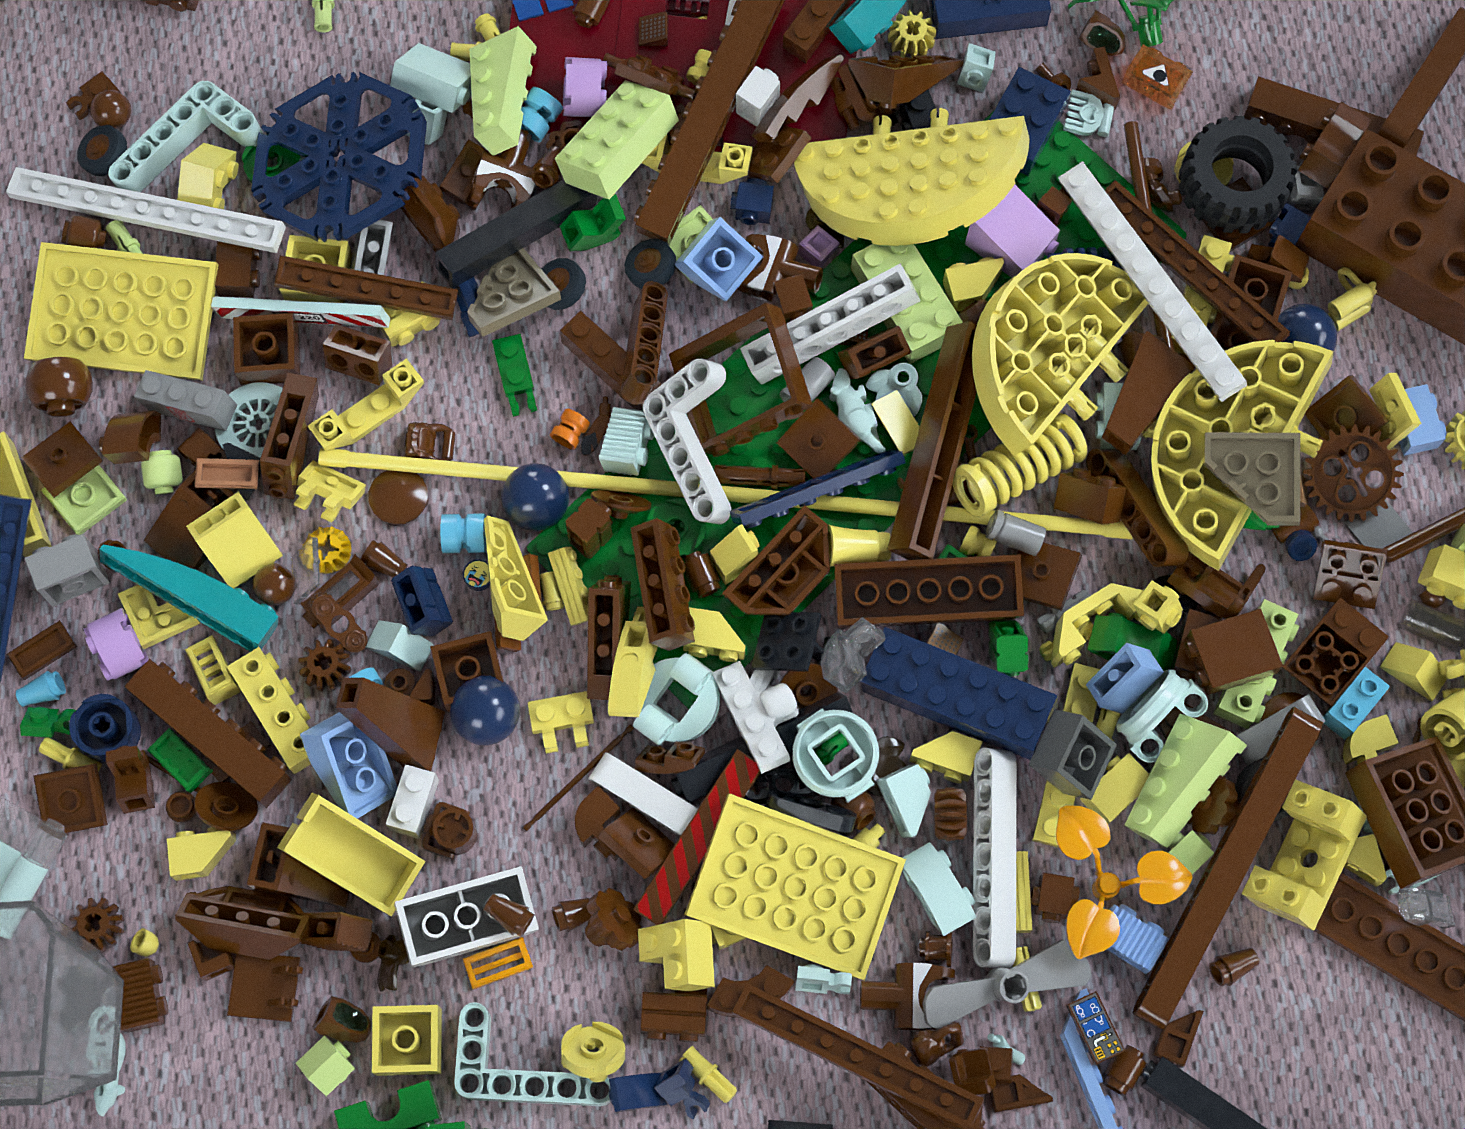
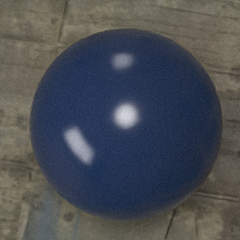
M1297 304L1280 313L1278 322L1290 331V335L1283 342L1294 343V341L1317 345L1331 351L1335 350L1337 329L1333 319L1326 311L1311 304Z
M540 463L526 464L514 470L506 479L501 494L502 506L508 518L520 528L529 531L546 530L556 525L565 515L569 505V489L562 476L552 467Z
M478 676L468 680L453 695L455 697L450 705L452 724L458 734L470 743L481 746L497 744L510 736L518 724L520 717L518 697L509 684L505 681L501 682L494 676Z

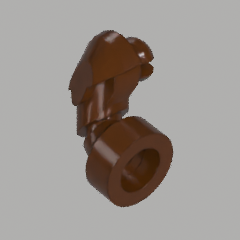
M1144 158L1150 201L1159 209L1168 213L1173 212V205L1182 204L1180 190H1167L1164 184L1160 183L1164 176L1162 163L1156 158Z

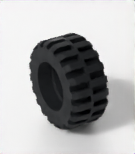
M1234 116L1233 120H1229L1228 117L1219 118L1216 124L1210 122L1203 127L1201 132H1197L1186 151L1178 177L1181 181L1179 184L1180 194L1182 196L1186 195L1183 202L1188 209L1193 208L1195 210L1193 215L1199 221L1202 219L1208 221L1207 226L1213 229L1216 226L1222 227L1223 232L1232 233L1234 229H1238L1241 234L1248 233L1252 226L1255 230L1265 227L1267 222H1272L1278 216L1295 186L1297 162L1292 161L1295 156L1292 147H1286L1285 144L1288 140L1281 133L1277 135L1274 132L1275 127L1267 124V126L1260 124V119L1252 117L1251 120H1244V116ZM1225 158L1243 160L1256 169L1261 177L1263 186L1249 192L1230 189L1216 177L1212 163Z

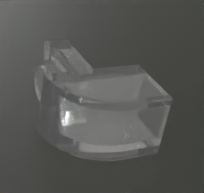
M863 617L846 632L837 629L828 640L824 648V654L821 657L823 678L844 693H847L867 675L864 658L886 640L884 632Z

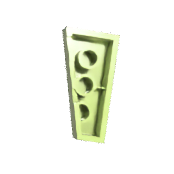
M519 26L469 49L474 137L493 156L517 146L524 115L521 111V106L527 100L528 90L525 88L527 77H531L533 66L530 64L531 56L535 55L537 48Z
M1180 713L1135 802L1125 826L1142 838L1168 848L1192 817L1191 811L1198 802L1205 801L1211 793L1208 789L1219 775L1223 777L1231 767L1228 765L1237 752L1241 754L1247 747V744L1230 731Z

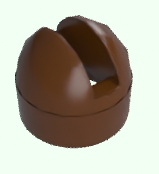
M1427 590L1418 595L1422 603L1431 609L1439 608L1446 600L1445 595L1437 596Z

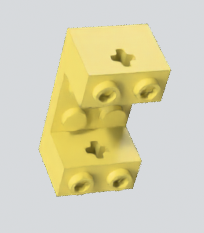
M1295 779L1282 806L1294 820L1270 871L1255 865L1242 891V895L1256 906L1314 931L1367 816L1352 801ZM1309 853H1317V863L1313 867H1304L1303 860L1305 856Z

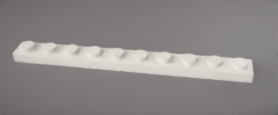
M1082 161L1058 177L1062 187L1219 400L1223 402L1246 387V379Z
M18 167L15 168L6 190V194L13 199L277 253L286 229L282 221Z

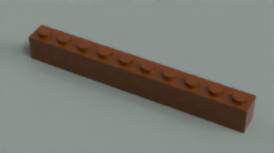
M736 0L731 15L734 17L730 25L726 24L720 34V47L718 51H712L707 66L710 68L706 76H701L695 88L697 95L694 102L689 101L683 113L685 121L681 128L677 127L670 141L673 146L669 154L664 153L660 160L658 169L661 171L657 180L652 179L647 188L646 195L649 197L645 205H640L635 213L633 221L636 222L635 225L638 233L651 239H660L670 246L736 106V93L752 72L785 0Z

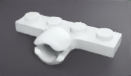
M740 661L713 672L712 676L717 683L719 692L761 774L789 762V753L775 729L778 724L798 715L797 702L788 685L780 683L764 691H757L753 687Z

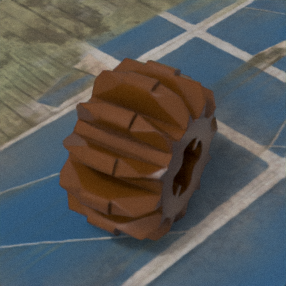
M327 639L324 646H322L319 640H315L314 645L316 648L312 650L306 646L304 651L308 657H300L298 660L304 666L299 670V674L301 677H307L305 683L309 687L316 684L317 690L322 692L327 683L330 690L333 691L336 689L335 680L342 683L344 676L341 673H351V667L346 664L351 660V657L348 653H343L345 648L342 644L334 646L332 639ZM323 660H327L329 662L327 664L329 668L326 670H322L321 668V662Z
M945 787V789H937L934 794L935 836L938 840H962L967 835L966 793L963 789Z
M89 898L87 908L80 904L76 905L80 915H71L69 917L70 921L77 924L69 929V934L77 935L74 943L77 946L85 944V950L88 952H92L95 947L100 952L106 951L105 941L115 946L117 940L112 937L113 934L120 935L124 933V929L116 926V924H120L125 920L124 916L116 914L119 907L116 904L109 905L106 898H101L98 904L95 899ZM95 919L99 920L98 923L101 926L97 931L92 924Z

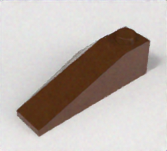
M913 55V58L889 56V60H878L876 56L851 58L848 65L869 100L879 102V106L883 108H896L897 104L910 102L962 67L964 60L944 55Z

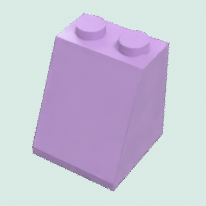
M1014 185L1006 197L994 209L969 226L965 245L983 258L993 257L997 259L1003 257L1004 265L1002 271L1013 278L1029 265L1041 261L1045 255L1048 256L1049 252H1055L1059 245L1056 240L1060 230Z

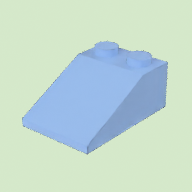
M340 712L300 733L312 767L339 808L358 819L395 797L398 787L385 751Z

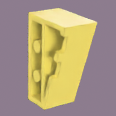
M1445 544L1429 550L1417 582L1427 587V591L1434 595H1445L1446 598L1453 601L1454 606L1465 610V552Z

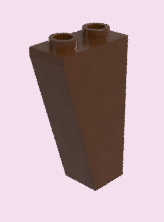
M1146 331L1137 348L1102 439L1126 456L1160 415L1165 402L1173 390L1189 373H1193L1195 366L1189 357L1171 349L1167 342L1159 335H1153Z
M287 373L260 458L265 495H270L276 499L287 498L294 500L298 476L301 474L311 432L308 425L313 422L319 398L318 380L315 377Z
M605 575L604 579L598 580L597 583L588 588L587 699L609 700L617 647L625 622L629 621L631 581L622 580L620 575Z
M364 677L343 678L335 709L403 768L406 764L431 772L445 711Z

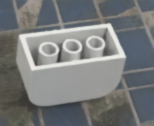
M522 866L396 901L394 906L410 967L430 964L520 938L517 934L512 936L489 913L484 911V907L491 895L496 894L501 898L528 906L529 911L535 914ZM535 916L523 936L539 930Z

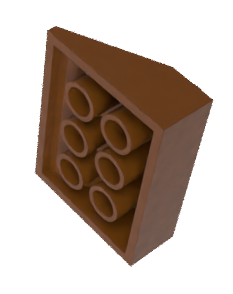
M1438 736L1364 760L1345 772L1400 889L1425 881L1465 864V790Z

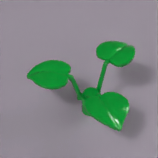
M1072 0L1068 4V9H1070L1076 3L1094 2L1099 0ZM1118 0L1132 24L1133 32L1138 31L1141 47H1150L1163 42L1160 27L1162 25L1161 10L1166 12L1170 3L1174 0L1130 1L1131 6L1147 7V15L1138 17L1139 23L1134 19L1125 1ZM1153 8L1156 9V15L1153 14Z

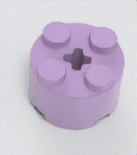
M565 57L564 69H566V75L563 85V116L592 117L606 102V90L601 89V87L604 88L607 61L594 58Z
M123 608L87 624V627L84 628L88 647L93 655L99 653L97 654L101 662L99 666L107 681L118 679L139 669L149 660L146 651L142 653L140 649L141 644L127 614H124Z

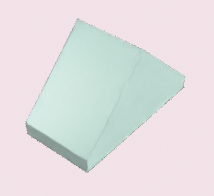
M378 620L365 648L421 672L431 653L430 646H434V644L420 635L411 634L409 628L403 624Z

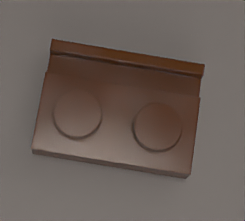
M468 139L439 188L445 194L462 204L468 205L475 211L486 193L485 191L481 196L478 204L470 201L473 178L484 148Z

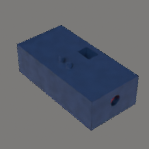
M929 0L933 26L936 29V39L1044 27L1048 25L1051 13L1050 0Z

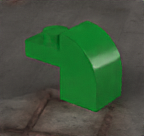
M614 194L610 199L602 198L593 210L573 211L559 227L569 252L586 251L609 243L621 235L619 226L626 220L617 195Z

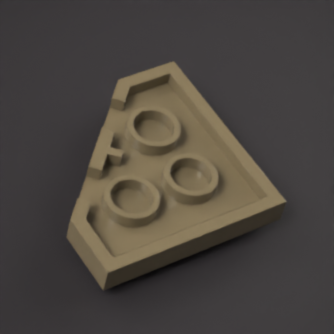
M522 248L491 266L488 275H484L480 283L475 303L470 305L467 313L469 321L480 335L484 337L560 301L561 295L558 288L526 250Z
M1205 432V467L1267 525L1300 526V433Z

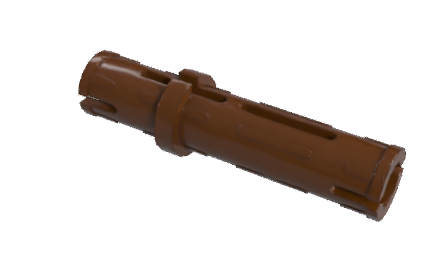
M715 465L714 468L720 484L771 486V489H777V487H793L805 482V469L778 468V465H772V468Z

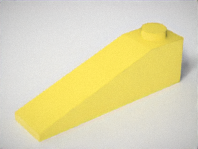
M487 516L484 518L492 611L497 622V628L503 637L524 641L547 622L548 619L509 521Z

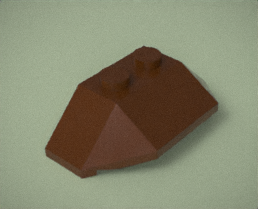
M422 175L421 181L418 178H414L419 185L417 188L407 186L404 189L410 196V199L403 200L405 205L400 207V209L432 250L437 252L459 239L460 226L458 219L461 217L451 203L447 205L442 199L444 195L435 182L430 184Z
M804 505L727 587L723 595L743 613L748 615L789 616L830 572L828 524Z
M233 886L208 889L200 893H186L175 914V920L207 948L271 960L299 944L310 921L309 915L303 912L290 897Z

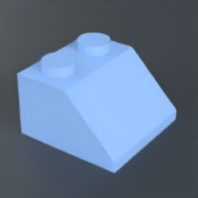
M718 217L708 222L679 257L675 266L693 283L718 298L727 301L763 256L721 217Z

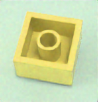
M289 235L286 250L287 257L349 269L353 255L348 241L327 239L326 242H323L318 238L317 242L309 237ZM280 288L284 300L344 303L342 299Z
M438 1005L373 1006L372 1073L376 1076L441 1074L442 1009Z

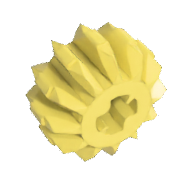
M911 10L907 12V16L899 13L896 16V21H892L893 24L889 28L890 32L887 39L888 43H892L891 49L893 52L901 50V57H905L909 53L911 58H913V55H917V52L920 55H926L928 49L933 48L936 29L932 27L931 18L923 19L922 11L917 16L913 15Z

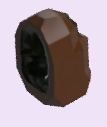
M1095 10L1083 28L1079 39L1091 49L1105 47L1108 56L1122 54L1126 47V41L1121 28L1112 22L1109 17Z
M331 996L322 1005L312 1028L318 1034L329 1036L342 1043L344 1041L358 1043L365 1041L370 1035L371 1022L361 1008L342 998Z

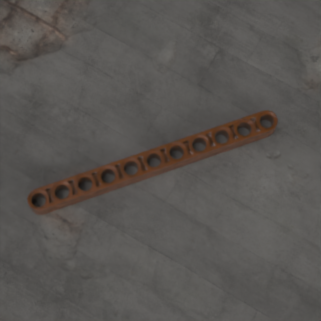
M1292 707L1285 716L1234 817L1231 819L1134 1005L1133 1015L1161 1030L1168 1024L1322 729V721L1296 707Z

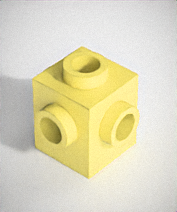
M1152 580L1145 590L1139 594L1133 604L1139 616L1138 621L1151 631L1156 628L1165 634L1169 627H1174L1179 622L1182 616L1183 609L1178 600L1179 595L1168 586L1162 587Z

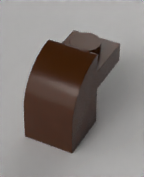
M121 746L116 750L106 751V763L115 779L116 800L123 813L155 808L151 770L145 751L139 750L138 746Z
M599 786L578 806L575 814V829L579 841L584 848L594 839L596 843L593 847L605 859L611 856L616 861L619 856L603 843L598 836L603 829L621 814L620 807Z

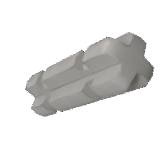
M1081 590L1074 595V599L1070 597L1065 601L1062 611L1052 608L1050 614L1048 612L1037 618L1040 629L1044 633L1052 631L1056 628L1055 624L1065 611L1091 595L1086 590Z

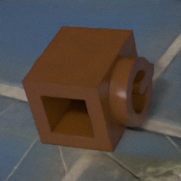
M1043 872L1039 877L1038 887L1033 886L1031 892V905L1035 906L1034 914L1041 915V920L1049 923H1060L1061 919L1066 920L1072 906L1079 901L1080 887L1074 886L1075 878Z

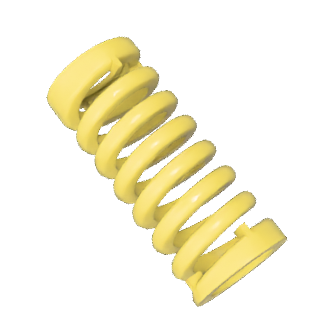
M1063 413L1057 414L1034 444L1014 456L1004 444H999L994 450L984 452L981 457L971 459L968 464L958 466L953 480V488L962 506L973 516L981 517L989 511H993L997 503L1005 504L1009 501L1010 497L1020 496L1023 490L1033 489L1035 483H1044L1048 476L1055 477L1060 473L1061 469L1068 470L1073 466V463L1083 462L1087 456V445L1083 433L1075 421L1068 415ZM1059 429H1063L1071 437L1076 447L1073 451ZM1055 445H1056V447L1058 448L1059 452L1062 454V457H1061L1060 454L1057 452V450H1056V448H1055ZM1041 447H1042V449L1045 451V453L1047 454V456H1048V458H1049V461H1050V464H1049V463L1047 462V460L1045 459V457H1044V455H1043V453H1042ZM1028 454H1029L1030 457L1033 459V461H1034V463H1035V465H1036V467H1037V470L1033 467V465H1032V463H1031V461H1030V459H1029ZM1016 462L1018 463V465H1019L1020 468L1022 469L1023 474H1024V477H1023L1022 474L1020 473V471H1019V469H1018V467H1017ZM1004 470H1005L1006 473L1008 474V476H1009V478H1010V480H1011V483H1010V482L1008 481V479L1006 478V475H1005V473H1004ZM991 477H992L993 480L995 481V483H996V485H997V487H998V490H997L996 487L994 486V484H993V482H992V480H991ZM965 480L975 503H972L965 494L963 488V481Z

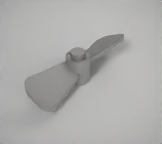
M1059 940L1011 969L1004 967L993 968L988 972L985 979L932 987L926 993L923 1000L924 1020L928 1026L939 1029L996 999L1010 1003H1019L1027 997L1029 992L1084 986L1091 978V968L1086 957L1083 959L1075 957L1068 940Z

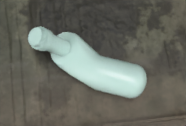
M991 1033L987 1037L990 1042H993L994 1047L1012 1048L1002 1035ZM1012 1048L1014 1052L1013 1063L1022 1065L1025 1061V1054Z

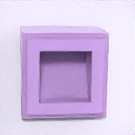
M817 225L799 243L798 254L811 265L822 268L840 243Z

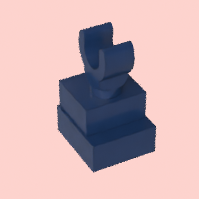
M685 1058L663 1071L654 1088L670 1106L683 1100L687 1116L695 1119L698 1110L694 1105L701 1107L704 1112H707L710 1102L704 1095L692 1090L696 1082L691 1076L693 1066Z

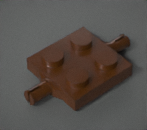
M606 53L603 61H607V66L616 69L615 74L668 95H678L690 101L695 99L697 94L695 90L683 85L685 78L679 76V71L664 65L662 68L651 64L652 60L638 54L636 57L620 59Z

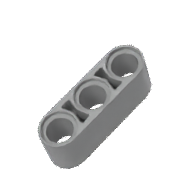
M1309 694L1236 736L1247 744V747L1240 754L1246 766L1265 756L1285 716L1292 707L1302 710L1323 723L1325 722Z

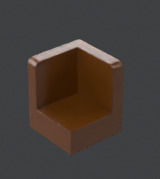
M195 940L187 942L199 976L205 981L234 969L235 964L230 952L207 948L202 942L198 943Z
M988 1048L956 1052L949 1059L956 1086L975 1095L990 1093L997 1085Z

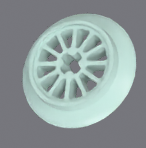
M256 382L241 386L231 392L229 396L235 401L237 407L227 431L215 429L216 437L221 447L223 448L222 444L232 443L261 458L264 447H261V438L267 439L274 417L272 412L277 408L283 388L271 383ZM258 403L257 411H253L252 404ZM268 403V407L263 411V404ZM248 407L251 414L247 415L242 410ZM241 417L245 421H236V419ZM257 419H261L264 423L261 430H257L254 426ZM235 428H244L236 433L234 431ZM247 436L244 442L239 441V439ZM254 438H256L255 447H249Z

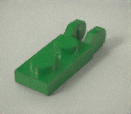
M521 333L492 340L505 396L509 399L513 417L518 416L520 411L518 402L515 399V395L526 393L528 408L531 412L537 411L533 391H535Z

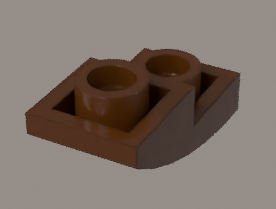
M678 741L674 743L670 750H666L661 746L647 745L635 759V770L655 774L687 771L697 765L705 754V748L695 746L690 742Z

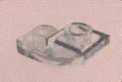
M1418 888L1399 889L1400 900L1398 901V908L1405 921L1417 926L1431 923L1442 929L1455 926L1449 895Z

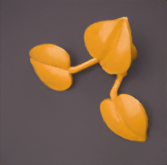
M1072 805L1063 806L1059 809L1056 841L1062 853L1075 860H1084L1093 853L1095 859V875L1097 878L1092 884V892L1097 898L1098 905L1088 899L1079 900L1070 909L1066 922L1070 948L1077 959H1083L1105 951L1118 939L1120 933L1119 920L1114 912L1103 909L1104 901L1113 899L1120 889L1140 883V897L1150 904L1162 905L1181 896L1189 887L1193 877L1192 873L1176 857L1164 851H1151L1139 860L1136 868L1139 877L1120 881L1113 873H1103L1098 848L1104 847L1110 841V830L1106 821L1098 813L1086 807Z

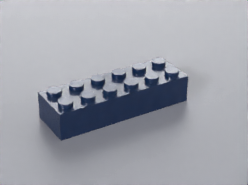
M884 627L860 679L861 688L864 693L1004 750L1011 751L1031 760L1054 709L1057 710L1058 695L887 627Z

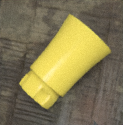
M828 525L830 567L835 566V564L889 561L892 552L887 550L891 537L890 533Z

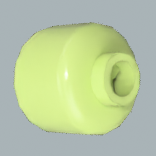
M171 450L152 451L149 455V461L141 462L143 484L148 489H155V495L174 493L173 487L179 486L182 483L180 458L177 455H173Z

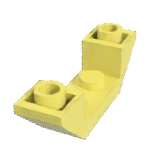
M667 135L642 162V164L658 173L661 171L658 169L662 156L664 153L669 154L673 146L669 145ZM724 143L722 153L713 152L700 181L723 184L747 176L753 147Z
M407 358L382 375L384 385L338 416L331 409L308 425L309 430L325 451L356 443L405 409L424 384V380Z
M1111 583L1065 611L1056 623L1051 657L1052 666L1055 668L1063 662L1069 665L1082 655L1079 651L1086 641L1078 630L1090 622L1089 617L1097 613L1098 616H1102L1113 608L1116 613L1126 616L1127 620L1130 621L1135 618L1138 621L1139 616L1133 604L1143 590Z

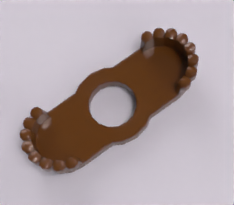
M319 592L310 598L311 601L308 603L310 605L308 607L310 614L317 617L324 625L327 634L336 638L344 646L345 651L357 653L366 647L368 642L366 631L359 627L353 615L346 609H343L332 598L331 594ZM337 615H344L348 619V627L343 632H335L331 628V621Z

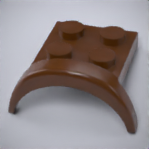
M1188 551L1189 554L1186 562L1183 565L1177 566L1167 582L1173 585L1177 592L1188 595L1198 602L1204 610L1213 612L1223 620L1238 616L1265 573V565L1258 564L1243 585L1221 569L1219 571Z

